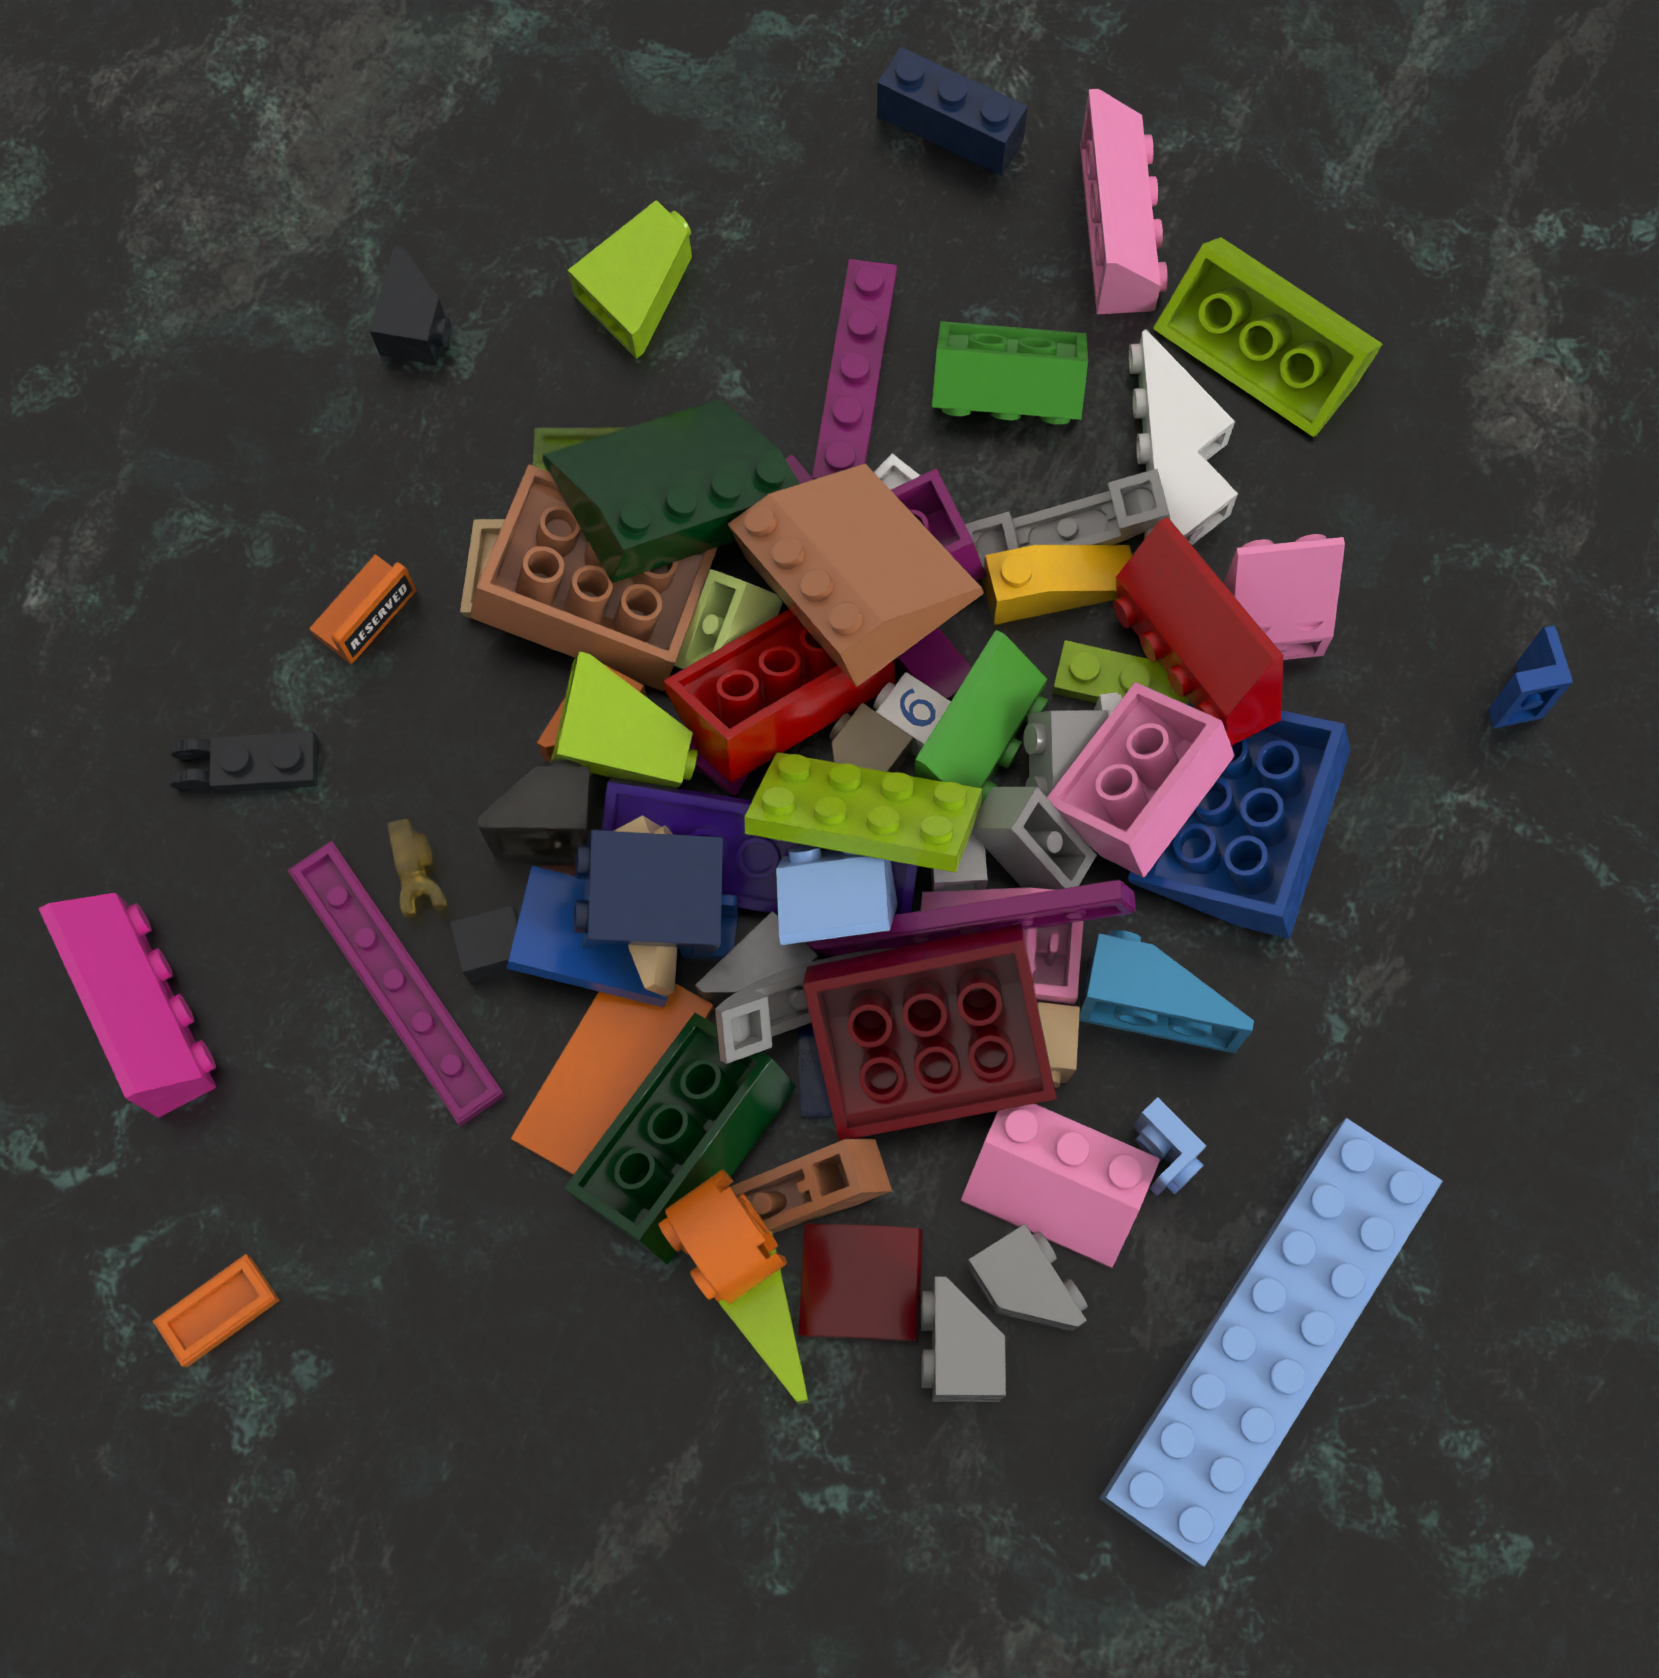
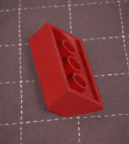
M1168 517L1160 520L1116 576L1117 600L1113 601V608L1122 626L1126 629L1131 627L1139 636L1140 644L1147 658L1153 663L1158 661L1165 669L1174 692L1181 698L1186 696L1195 709L1222 720L1232 746L1281 721L1284 655Z
M788 609L665 679L664 688L684 726L693 732L691 739L699 754L724 778L733 783L773 759L776 752L783 753L838 720L845 713L858 708L861 703H866L878 696L889 682L895 685V659L856 687L797 617Z

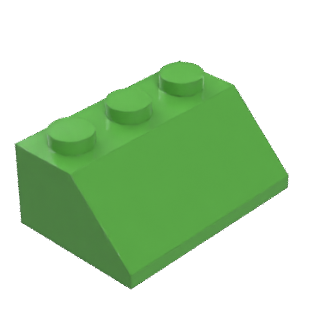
M940 321L932 407L942 408L943 413L952 416H967L971 414V411L991 412V416L1001 420H1017L1021 415L1041 416L1040 419L1043 422L1050 424H1067L1070 422V419L1081 420L1088 367L1086 333Z
M995 630L915 759L914 777L942 782H956L965 786L982 788V804L992 788L998 787L992 780L1000 767L1003 766L1009 770L1018 757L1024 744L1018 738L1028 724V714L1045 712L1049 704V700L1044 698L1047 678L1005 634Z

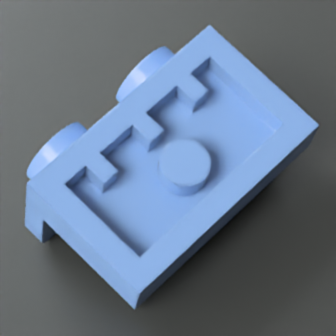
M1157 1097L1141 1113L1133 1128L1140 1134L1135 1141L1144 1152L1160 1158V1161L1165 1159L1170 1164L1149 1189L1158 1196L1167 1187L1175 1195L1204 1166L1197 1157L1206 1145Z

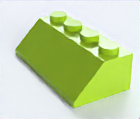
M1222 237L1202 244L1153 328L1312 437H1315L1356 387L1383 345Z

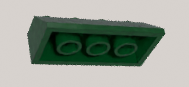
M694 1013L564 1189L629 1239L668 1265L677 1251L668 1242L658 1223L667 1218L665 1209L722 1169L731 1177L797 1086L771 1057L762 1052L727 1064L720 1061L717 1025Z

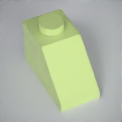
M710 569L674 666L685 669L778 616L783 601L777 594Z

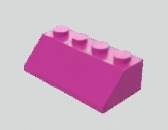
M109 893L48 903L38 908L125 1098L159 1118L217 1088L210 1074V1071L216 1069L215 1061L206 1044L202 1040L195 1042L188 1025L195 1022L193 1014L182 995L177 994L174 996L166 979L173 976L172 970L161 950L157 948L152 951L145 934L151 932L152 929L141 907L137 903L129 905L117 893Z

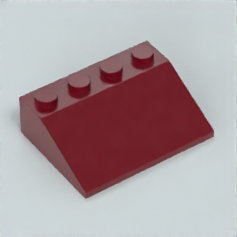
M1022 924L807 966L803 987L839 1141L1057 1099Z

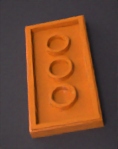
M676 983L675 992L668 995L664 1007L598 992L512 1135L511 1140L569 1174L574 1175L692 1015L697 1013L708 1020L715 1009L714 1004Z

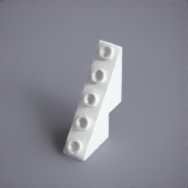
M1145 329L1142 331L1140 343L1130 344L1129 371L1130 374H1138L1139 388L1133 390L1134 419H1142L1143 433L1137 434L1138 464H1146V471L1158 469L1170 520L1188 542L1193 545L1229 517L1238 493L1207 461L1228 444L1235 421ZM1153 528L1144 532V540Z

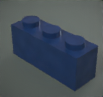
M901 46L877 82V117L998 175H1003L1024 141L1028 106Z

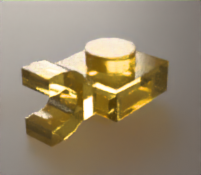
M408 818L387 823L396 870L402 885L400 908L405 918L416 916L414 901L421 894L431 895V902L436 911L447 909L444 895L439 886L426 877L424 865L432 863L431 850L426 834H418Z

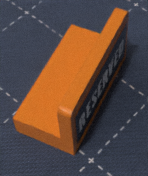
M375 554L309 628L312 635L352 665L417 591L407 568L399 562L395 563L392 567Z

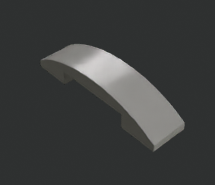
M1158 469L1109 482L1110 491L1017 518H1012L1010 511L967 523L965 526L975 544L983 567L985 555L1031 545H1114L1155 527L1164 518L1168 517L1170 519Z
M895 948L861 951L805 963L770 975L734 993L715 1009L720 1061L727 1064L772 1048V1036L812 1023L803 987L807 966Z

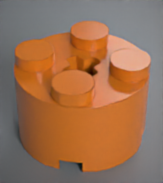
M722 1169L665 1209L667 1218L658 1223L671 1246L677 1252L682 1249L687 1255L691 1256L697 1267L690 1271V1274L708 1300L715 1298L718 1302L724 1299L727 1303L732 1304L787 1264L785 1256L774 1253L771 1256L770 1252L779 1245L746 1196L741 1194L739 1197H736L730 1186L727 1187L734 1181Z

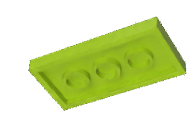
M776 752L744 817L745 834L956 873L981 808L982 788L965 786L956 782H942L914 777L899 772L891 773L863 768L849 763L841 764L812 759L798 754L790 755Z

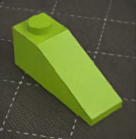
M776 1248L770 1252L771 1256L777 1253ZM779 1269L732 1304L727 1303L724 1299L718 1303L795 1402L800 1405L809 1403L782 1273L781 1269Z

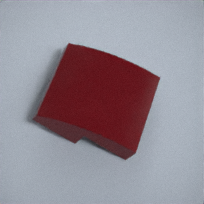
M804 1224L798 1336L806 1338L861 1339L865 1341L918 1342L923 1230L920 1228L877 1225Z

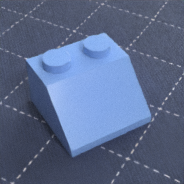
M809 845L794 847L788 850L789 856L782 857L776 868L778 924L781 945L890 931L898 904L890 860L836 850L821 851V848Z

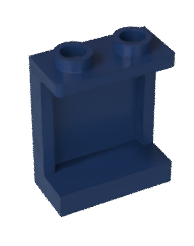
M591 830L586 846H577L575 858V878L584 879V900H575L574 933H583L582 948H594L596 944L691 948V954L712 955L721 945L723 837Z

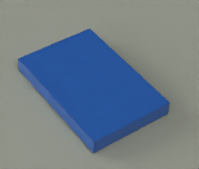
M531 866L506 969L664 1007L668 996L664 997L644 988L628 945L596 944L594 948H582L583 933H574L573 914L575 900H584V879H576L575 876Z

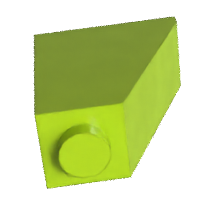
M657 200L568 269L573 295L636 359L645 352L692 258L689 238L691 230L689 225L678 212L672 211L669 213Z
M579 651L571 667L551 758L552 764L611 778L678 788L682 784L683 779H691L696 764L697 750L690 748L693 732L591 654Z

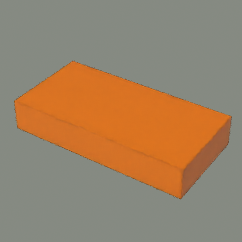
M245 1254L153 1320V1323L180 1365L188 1368L280 1300L251 1256Z

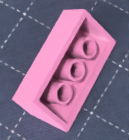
M1089 89L1080 152L1097 315L1155 311L1159 292H1166L1168 275L1166 262H1158L1157 249L1162 248L1163 242L1161 219H1153L1152 206H1157L1158 183L1156 176L1149 177L1148 164L1153 162V138L1151 134L1144 135L1143 119L1140 113L1100 89Z

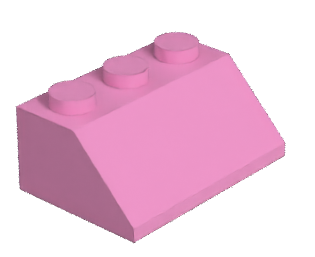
M1135 682L1047 798L1083 840L1100 856L1144 878L1235 755L1222 720Z
M1037 1104L999 1110L960 1202L1018 1228L1026 1224L1032 1234L1040 1231L1047 1241L1112 1269L1138 1215L1160 1158Z

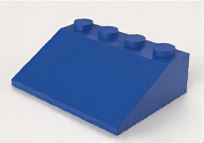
M1189 701L1188 706L1195 708ZM1281 711V721L1231 746L1235 755L1147 875L1143 878L1130 871L1128 877L1130 883L1236 926L1290 939L1351 748L1344 723Z

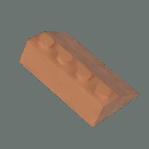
M528 464L476 587L470 618L576 658L579 651L591 654L601 663L625 676L664 691V680L670 677L718 547L612 583L550 473Z
M866 464L770 493L728 523L748 562L856 687L984 594L982 587Z

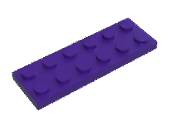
M611 778L607 782L601 831H614L643 815L661 827L667 826L673 835L723 837L722 894L737 896L739 908L768 913L773 911L775 914H778L776 868L782 857L789 856L788 850L803 846V844L745 834L744 817L752 800ZM821 848V851L830 850V849ZM891 861L898 903L895 915L911 913L918 866Z

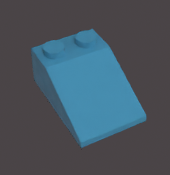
M1112 930L1109 931L1108 935L1098 934L1088 960L1080 1002L1079 1021L1234 1054L1251 1034L1254 1024L1253 1019L1155 945L1141 942L1139 935L1128 931Z

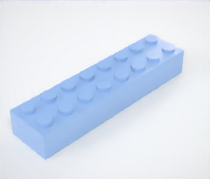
M1346 1118L1335 1127L1099 1499L1192 1565L1205 1567L1443 1181Z

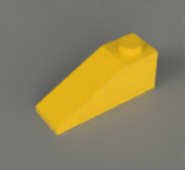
M1031 545L985 555L983 568L986 577L982 578L993 624L997 625L1117 600L1116 576L1132 557L1130 546Z

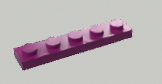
M849 259L812 475L813 480L866 464L897 277V265Z

